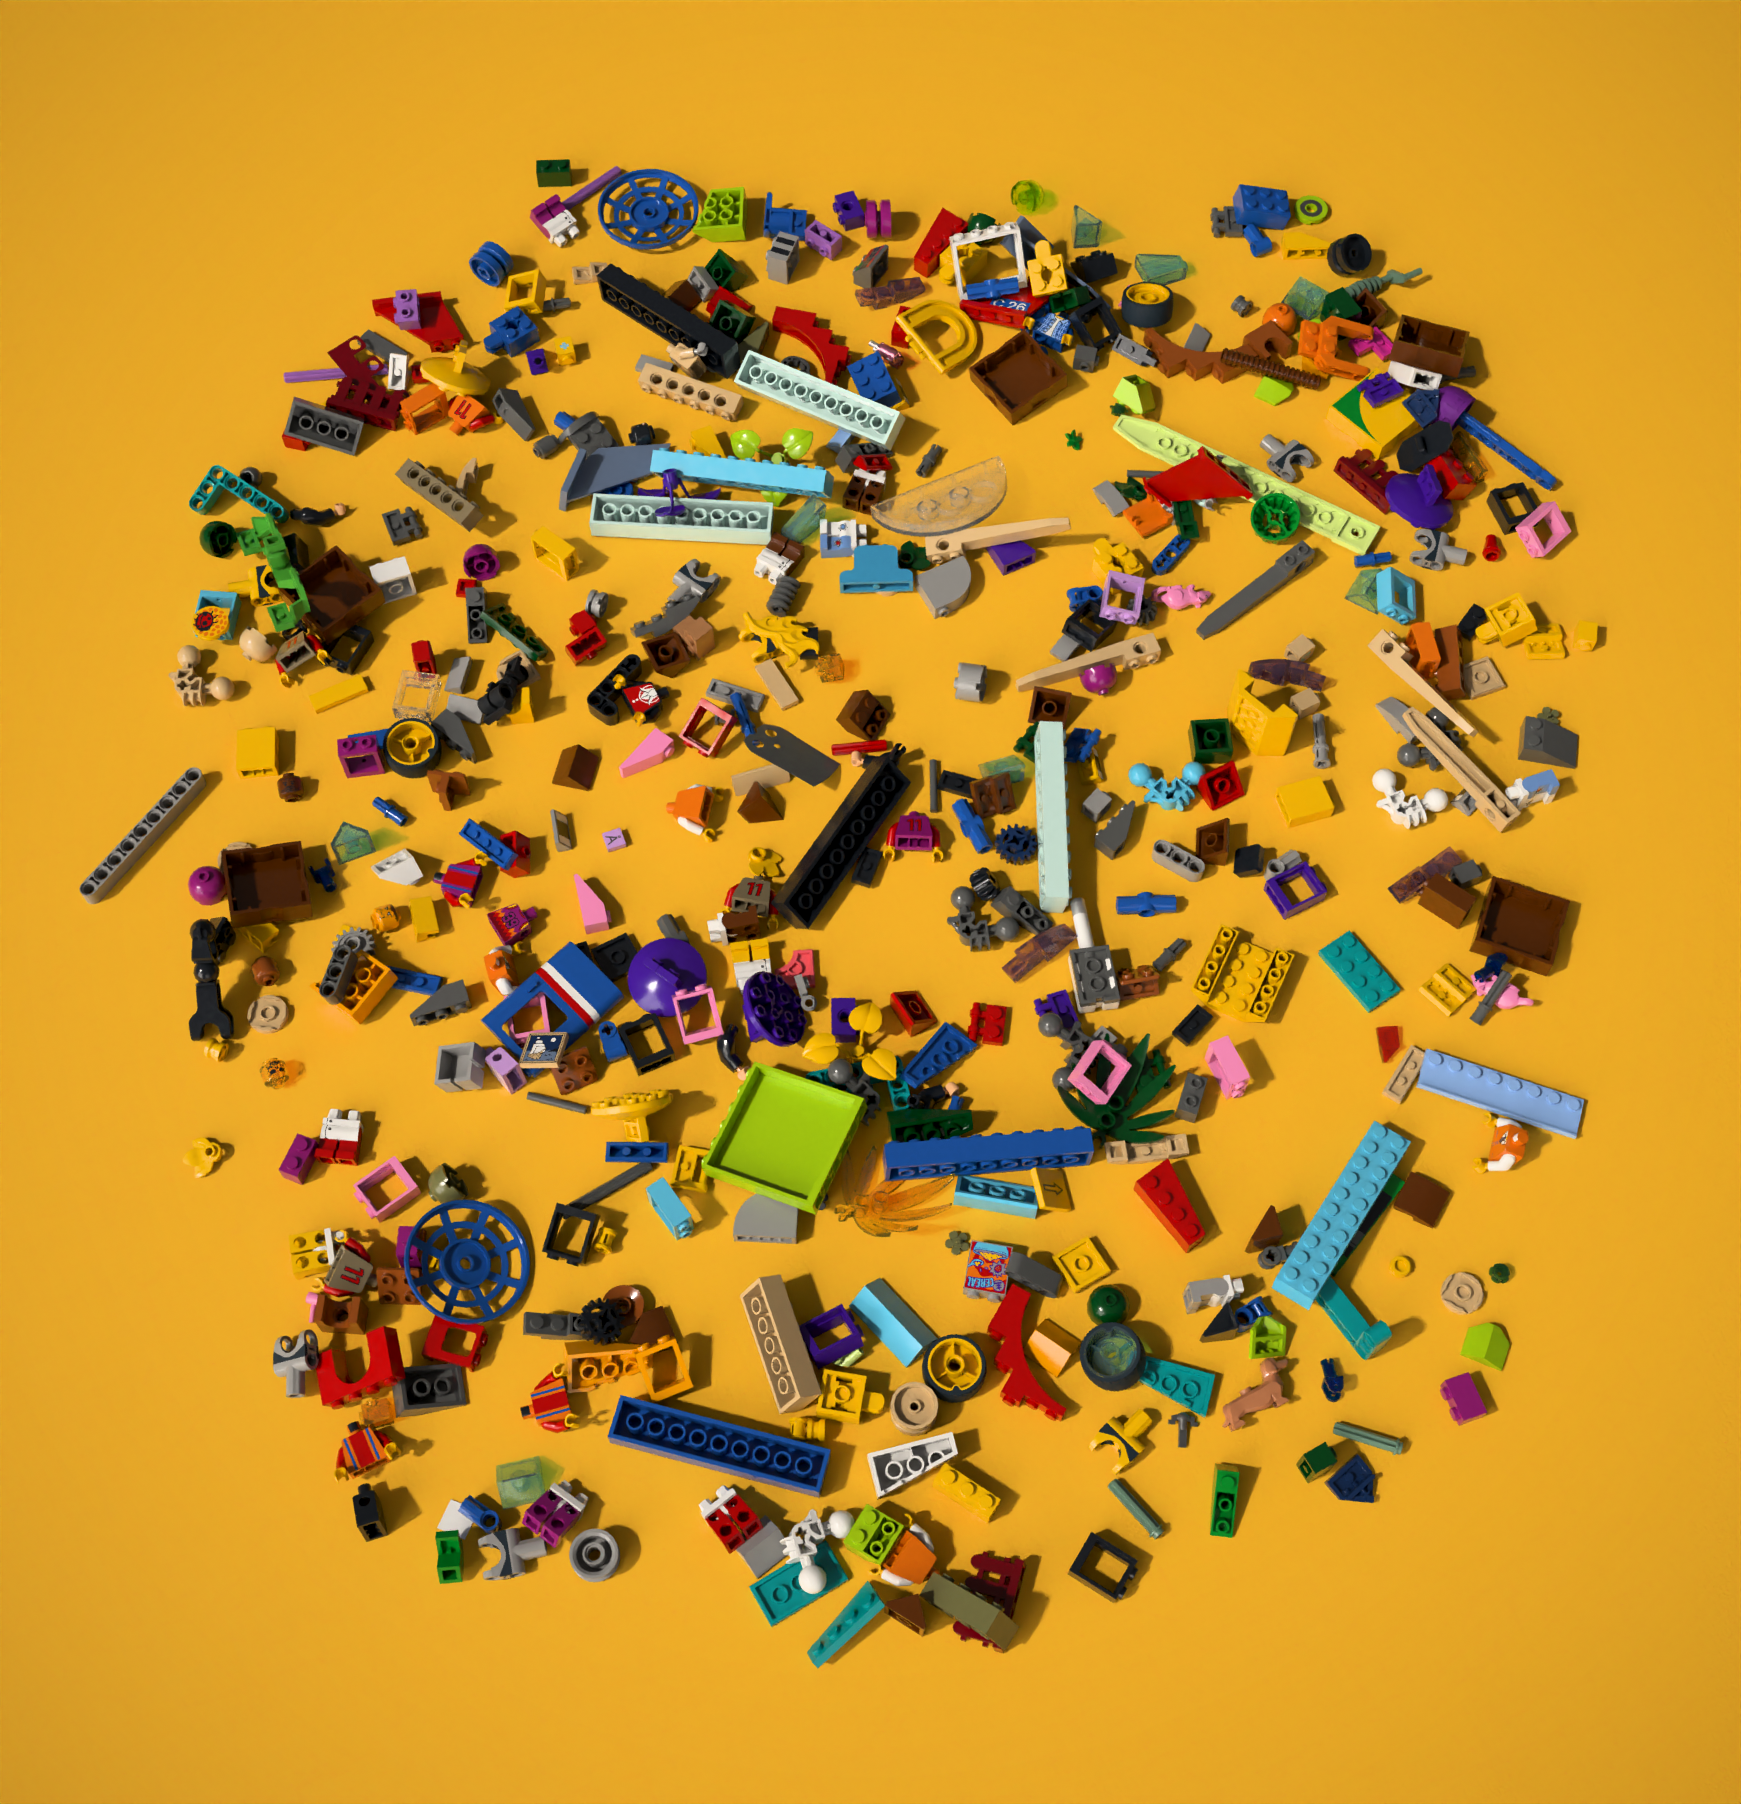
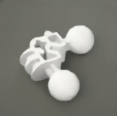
M1380 769L1373 775L1372 782L1374 788L1386 795V798L1379 800L1376 806L1388 811L1391 820L1396 824H1403L1406 829L1410 828V823L1413 826H1418L1419 820L1422 823L1427 822L1424 810L1440 812L1448 805L1447 794L1439 788H1432L1427 791L1424 799L1419 800L1417 795L1410 797L1408 803L1404 802L1405 794L1403 790L1396 791L1395 789L1397 780L1392 770Z
M811 1509L804 1521L796 1524L789 1533V1536L780 1541V1544L787 1545V1548L783 1550V1554L790 1555V1559L786 1561V1564L801 1562L803 1569L799 1574V1585L805 1592L816 1594L824 1589L827 1582L826 1573L821 1567L815 1565L813 1559L817 1554L815 1544L822 1543L825 1536L830 1534L836 1538H846L855 1523L851 1513L845 1510H838L831 1514L828 1521L821 1523V1520L817 1517V1512ZM797 1532L799 1533V1535L804 1536L802 1540L800 1536L796 1537Z

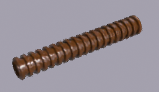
M1228 348L1223 349L1220 357L1221 363L1226 362L1227 365H1236L1237 368H1246L1247 371H1256L1258 374L1262 373V375L1267 374L1268 377H1277L1278 380H1287L1289 383L1292 381V384L1297 383L1299 386L1302 384L1303 387L1307 386L1309 389L1313 388V390H1316L1321 382V376L1315 375V373L1310 374L1308 371L1305 373V370L1300 371L1298 368L1295 370L1294 367H1285L1284 364H1275L1274 361H1264L1263 358H1254L1253 355H1244L1243 352H1234L1232 349L1228 350Z

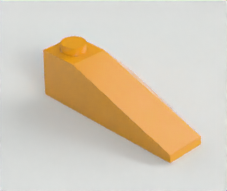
M594 1341L564 1343L565 1371L569 1372L565 1376L567 1393L589 1392L596 1389L595 1387L606 1382L610 1384L615 1382L614 1379L624 1375L630 1376L641 1372L634 1354L639 1345L608 1342L602 1346L601 1342L594 1345ZM653 1353L642 1357L646 1369L653 1367Z

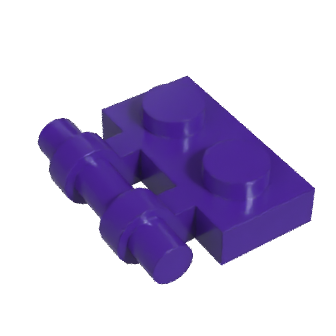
M1388 372L1375 375V378L1362 381V384L1357 385L1359 392L1365 390L1363 396L1372 408L1403 395L1404 390L1394 378L1389 381L1387 380L1390 378Z
M1066 989L1048 994V1003L1043 1004L1041 998L1034 1000L1035 1012L1040 1017L1047 1011H1052L1062 1018L1063 1026L1068 1030H1071L1073 1024L1079 1021Z

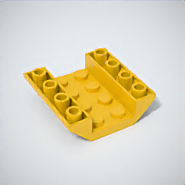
M1239 668L1227 707V718L1229 719L1231 735L1256 756H1284L1298 715L1294 709L1285 704H1282L1273 713L1267 705L1262 704L1251 693L1255 679H1253L1251 674Z
M1220 924L1191 987V991L1207 1007L1239 1021L1265 1022L1294 958V954L1277 947L1274 953L1238 939L1239 931Z

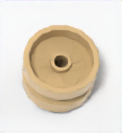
M909 1382L898 1387L892 1396L890 1414L896 1429L909 1436H919L930 1431L936 1422L938 1414L937 1397L930 1387L919 1382Z

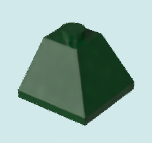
M718 249L705 266V269L719 287L720 285L730 292L739 289L749 276L741 264L721 249Z

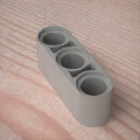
M1158 840L1154 843L1151 857L1155 863L1190 882L1201 880L1205 869V864L1201 859L1166 840ZM1175 859H1178V860L1181 861V863H1178V862H1176V861H1174V860H1175Z

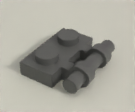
M1224 206L1223 211H1218L1216 207L1211 209L1210 219L1213 223L1211 231L1215 238L1220 237L1221 231H1225V237H1242V224H1236L1234 206Z
M406 507V513L403 514L400 513L399 509L382 514L394 546L410 541V534H415L417 539L423 536L422 527L417 522V515L412 510V507ZM408 521L411 525L406 526L404 522Z

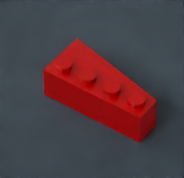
M1450 448L1445 453L1426 463L1433 465L1443 490L1441 495L1444 499L1464 500L1477 486L1472 474L1463 468V463L1454 457L1453 451Z
M1167 1158L1138 1179L1133 1190L1185 1253H1188L1203 1241L1205 1231Z

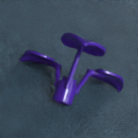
M674 468L662 471L663 489L646 490L638 488V496L664 497L668 495L669 490L671 506L657 509L655 515L658 517L676 516L685 512L684 505L674 506L673 490L677 489L679 484L687 498L716 500L721 492L720 487L711 492L690 496L682 483L681 477L678 478L677 470Z

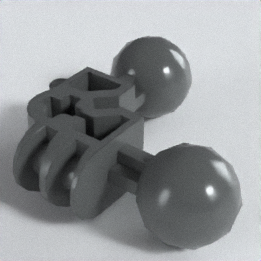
M1436 707L1431 708L1426 713V717L1463 751V747L1460 746L1461 739L1457 737L1459 732L1456 730L1446 731L1445 727L1449 723V718ZM1407 743L1402 745L1397 751V759L1405 767L1415 766L1420 760L1425 759L1426 765L1429 764L1430 770L1435 771L1437 766L1441 764L1426 746L1419 749L1415 744Z
M967 886L957 887L952 892L950 900L952 905L959 910L958 916L948 917L947 923L956 929L955 931L959 934L960 942L965 946H970V952H972V947L976 946L979 951H982V946L987 945L990 950L989 937L997 936L1002 941L1009 942L1018 936L1020 927L1012 917L1001 918L996 925L987 926V920H982L975 926V913L970 910L975 902L974 892Z
M1053 1012L1045 1013L1038 1022L1041 1034L1046 1037L1057 1036L1063 1040L1060 1045L1062 1048L1073 1050L1064 1059L1067 1063L1066 1067L1058 1068L1052 1077L1053 1086L1056 1089L1058 1086H1061L1070 1092L1075 1088L1067 1080L1072 1073L1071 1063L1074 1062L1077 1065L1094 1040L1083 1033L1081 1022L1076 1021L1071 1030H1068L1063 1026L1062 1018L1058 1014ZM1097 1053L1094 1059H1099V1053ZM1094 1059L1084 1074H1091L1090 1067L1093 1068L1096 1065Z
M842 1058L832 1061L828 1067L829 1078L836 1084H845L847 1086L845 1092L865 1099L868 1108L861 1122L869 1126L868 1119L876 1118L875 1110L882 1111L878 1106L880 1096L873 1090V1085H871V1076L863 1072L859 1078H855L853 1076V1067L849 1061Z

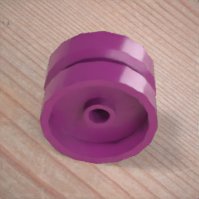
M890 199L880 201L879 211H877L875 200H866L865 227H867V238H876L878 227H880L882 238L891 237Z

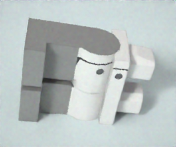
M1224 1275L1222 1278L1188 1282L1182 1294L1187 1314L1196 1313L1200 1306L1217 1307L1221 1304L1223 1307L1226 1302L1230 1304L1231 1300L1240 1298V1293H1243L1244 1287L1241 1278L1231 1280L1230 1275Z

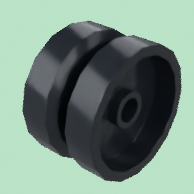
M1356 233L1335 240L1330 244L1327 251L1328 265L1331 270L1343 277L1364 270L1368 267L1372 257L1369 242L1362 235Z

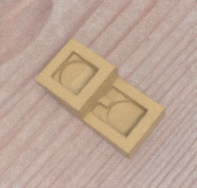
M590 262L589 267H572L573 283L588 284L598 282L596 275L607 267V263Z

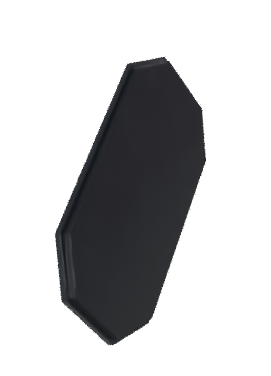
M1439 420L1403 441L1396 454L1400 469L1412 472L1448 451L1454 439L1450 423Z

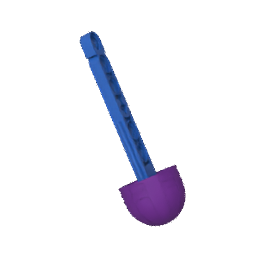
M1454 386L1439 389L1438 418L1432 424L1439 420L1448 422L1451 425L1452 431L1458 425L1517 469L1535 480L1543 488L1551 490L1555 486L1557 480L1554 476L1543 470L1538 464L1468 414L1476 398L1463 389Z

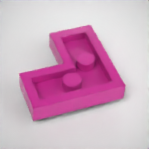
M1377 326L1374 327L1372 340L1354 338L1348 342V346L1358 357L1373 350L1382 361L1389 358L1393 346Z

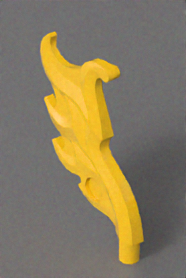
M745 612L742 615L746 621L745 625L754 634L777 641L776 646L790 657V661L785 663L786 669L794 666L798 662V657L808 649L815 650L816 654L819 653L820 646L818 642L802 634V632H808V629L804 626L791 624V622H797V619L793 616H785L778 620L777 615H772L761 620L752 619L749 612Z

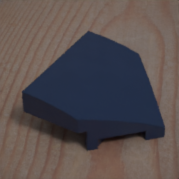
M1417 389V391L1402 402L1403 406L1423 430L1438 418L1440 390Z
M1358 1454L1350 1458L1324 1482L1338 1500L1374 1503L1373 1479H1375V1475L1372 1474V1471Z

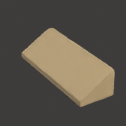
M774 764L731 776L736 796L748 794L755 781H758L764 789L790 781L789 772Z

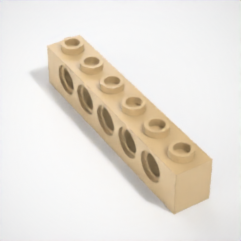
M645 363L638 379L640 388L646 393H656L661 398L673 399L678 404L685 403L693 409L705 410L706 413L719 415L725 420L731 419L736 421L744 404L740 394L649 363Z

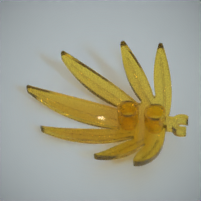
M873 1146L861 1169L856 1190L853 1165L847 1150L843 1158L841 1172L842 1193L847 1206L839 1204L835 1206L834 1210L835 1214L841 1213L838 1217L839 1222H844L848 1218L853 1217L855 1223L863 1232L875 1237H890L891 1232H909L918 1229V1225L910 1226L892 1222L920 1220L951 1208L952 1203L930 1208L901 1211L918 1205L940 1192L954 1179V1173L890 1196L889 1194L899 1188L906 1180L885 1182L884 1179L868 1195L866 1193L871 1185L874 1174L877 1148Z

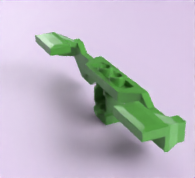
M266 513L265 517H252L253 528L236 533L238 542L244 556L263 551L279 588L297 590L300 599L289 606L290 612L285 602L267 607L276 632L294 628L302 616L311 611L298 571L290 563L288 549L271 513ZM261 540H263L265 547L261 548L259 543Z

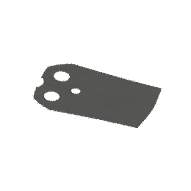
M763 724L756 729L757 732L755 734H749L744 739L746 746L752 753L784 769L813 787L829 778L840 765L778 726ZM769 729L774 730L777 736L770 737L765 731ZM759 740L763 742L764 746L756 747L752 744V741ZM774 744H779L781 747L776 748Z

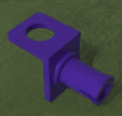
M543 348L525 352L532 375L548 372Z

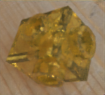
M840 653L818 657V665H815V672L817 676H820L822 683L844 679L845 666Z

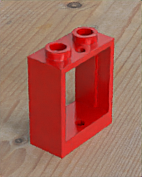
M701 698L679 737L684 740L683 744L686 746L698 748V753L706 758L712 756L715 758L738 718L712 702ZM707 710L726 721L710 749L691 738Z

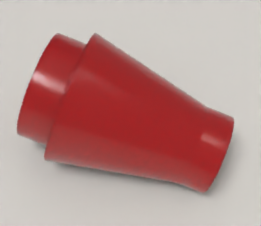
M1490 534L1485 538L1486 541L1482 555L1487 561H1496L1501 551L1497 537Z

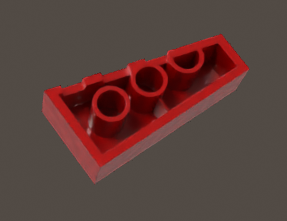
M942 207L914 256V271L928 278L939 267L940 254L950 246L949 237L956 233H967L968 223Z

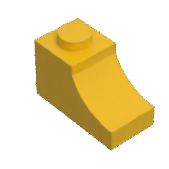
M524 687L521 693L513 699V709L509 714H506L507 717H510L512 724L534 723V704L530 688Z

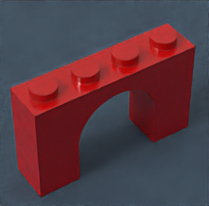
M382 1326L366 1333L370 1364L366 1374L358 1382L354 1383L349 1377L344 1351L329 1349L319 1354L316 1372L322 1406L332 1407L334 1410L345 1407L346 1403L360 1401L363 1399V1396L379 1393L381 1388L395 1386L398 1384V1381L406 1378L397 1330L395 1328Z

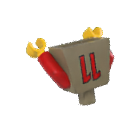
M302 631L281 645L275 658L279 675H282L279 679L281 685L288 688V682L294 685L295 680L288 676L287 673L315 656L316 653H318L317 659L324 665H326L324 663L326 657L332 660V657L324 651V647L315 635H306Z
M755 875L754 878L745 877L740 883H737L728 890L724 902L725 908L720 910L719 913L723 912V915L730 912L731 908V911L748 912V906L756 905L758 916L768 917L770 915L767 921L768 930L771 922L776 923V930L779 927V921L776 918L779 912L771 904L777 894L773 889H770V882L765 881L762 875Z
M340 1230L345 1235L344 1239L340 1240L335 1236L337 1242L345 1243V1245L341 1244L325 1279L323 1277L314 1279L318 1280L321 1284L320 1287L312 1286L314 1291L323 1289L325 1293L340 1298L353 1295L355 1292L361 1293L365 1284L374 1288L377 1286V1275L371 1273L373 1270V1265L370 1262L371 1256L361 1243L352 1237L349 1238V1233L345 1230Z

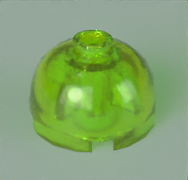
M1032 179L1018 181L1012 187L1011 202L1019 208L1016 209L1019 213L1029 215L1037 211L1043 204L1044 191L1038 182Z

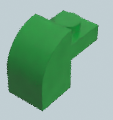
M459 1530L436 1532L435 1540L438 1550L437 1572L440 1584L462 1582L464 1553Z

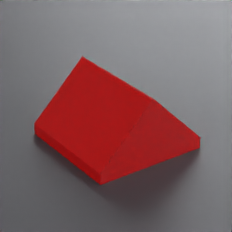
M1233 760L1200 776L1196 789L1212 811L1245 795Z
M916 990L893 992L890 995V1007L910 1037L937 1023V1020Z

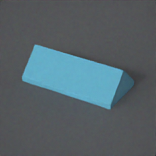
M964 1175L958 1176L953 1205L1035 1219L1038 1200L1035 1189L1032 1186Z
M881 1278L865 1285L849 1305L854 1313L906 1368L938 1339Z

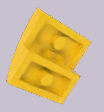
M1558 623L1536 624L1538 631L1522 638L1527 660L1563 659L1565 656V650L1561 642L1562 632Z
M1446 963L1418 991L1449 1017L1477 989Z

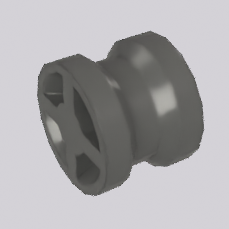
M1239 295L1231 304V310L1237 311L1240 317H1244L1249 313L1253 304L1250 301H1246L1244 296Z

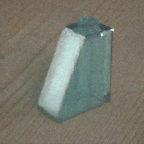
M1137 254L1134 267L1143 282L1168 285L1186 278L1188 266L1180 255Z
M815 494L811 495L782 527L781 535L789 538V541L791 539L800 544L820 527V519H825L826 504Z

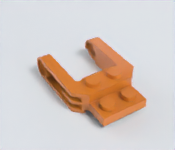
M1330 316L1320 324L1303 320L1300 326L1298 355L1314 359V365L1318 371L1355 381H1360L1370 373L1368 367L1336 359L1335 354L1338 334L1353 339H1369L1370 341L1374 336L1373 327L1336 316Z

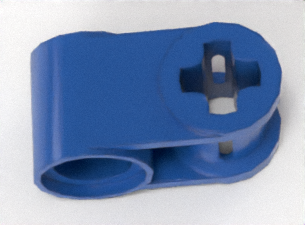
M1097 585L1069 589L1066 593L1070 600L1069 609L1075 612L1088 599L1101 606L1102 589Z
M611 1021L601 1023L598 1031L608 1063L628 1056L615 1024Z
M1262 1296L1256 1297L1248 1304L1236 1310L1234 1317L1238 1325L1237 1332H1245L1252 1328L1260 1316L1271 1317L1273 1315L1272 1311H1269L1263 1303ZM1237 1317H1243L1247 1323H1240Z

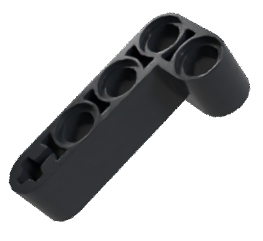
M635 654L626 656L587 697L589 712L608 726L616 725L619 722V711L614 702L622 695L623 689L622 687L615 689L614 685L617 682L612 681V679L617 674H620L625 679L635 681L642 674L641 660Z

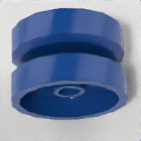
M490 241L483 243L478 252L474 253L469 260L470 268L478 279L494 287L498 286L514 267L513 260L505 249Z

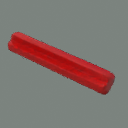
M885 739L833 744L831 746L832 755L834 756L852 754L854 751L866 753L887 750Z

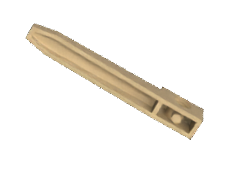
M1069 517L1047 518L962 529L925 536L926 556L931 564H940L961 556L966 557L965 551L1047 536L1070 530L1071 522Z
M1382 629L1367 646L1392 671L1468 735L1474 737L1479 731L1409 663L1414 657L1409 652L1410 647L1404 642L1400 643L1397 640L1399 637L1393 631L1387 632Z
M1154 633L1146 634L1035 671L1017 679L1015 686L1018 692L1032 690L1034 686L1044 687L1079 677L1080 673L1085 675V670L1104 664L1105 668L1110 667L1109 663H1114L1115 666L1122 664L1124 670L1136 669L1141 665L1153 664L1159 661L1161 649Z
M1414 707L1403 713L1402 717L1415 736L1476 800L1474 805L1500 833L1515 822L1521 812L1428 717Z

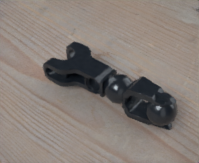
M208 919L196 920L190 927V936L192 938L191 960L196 964L193 974L198 981L196 983L197 1011L189 1020L190 1037L193 1041H200L203 1038L205 1024L207 1023L215 1024L219 1028L223 1039H232L234 1035V1018L231 1012L222 1005L219 979L217 980L220 969L215 962L219 956L215 940L216 929L214 924Z

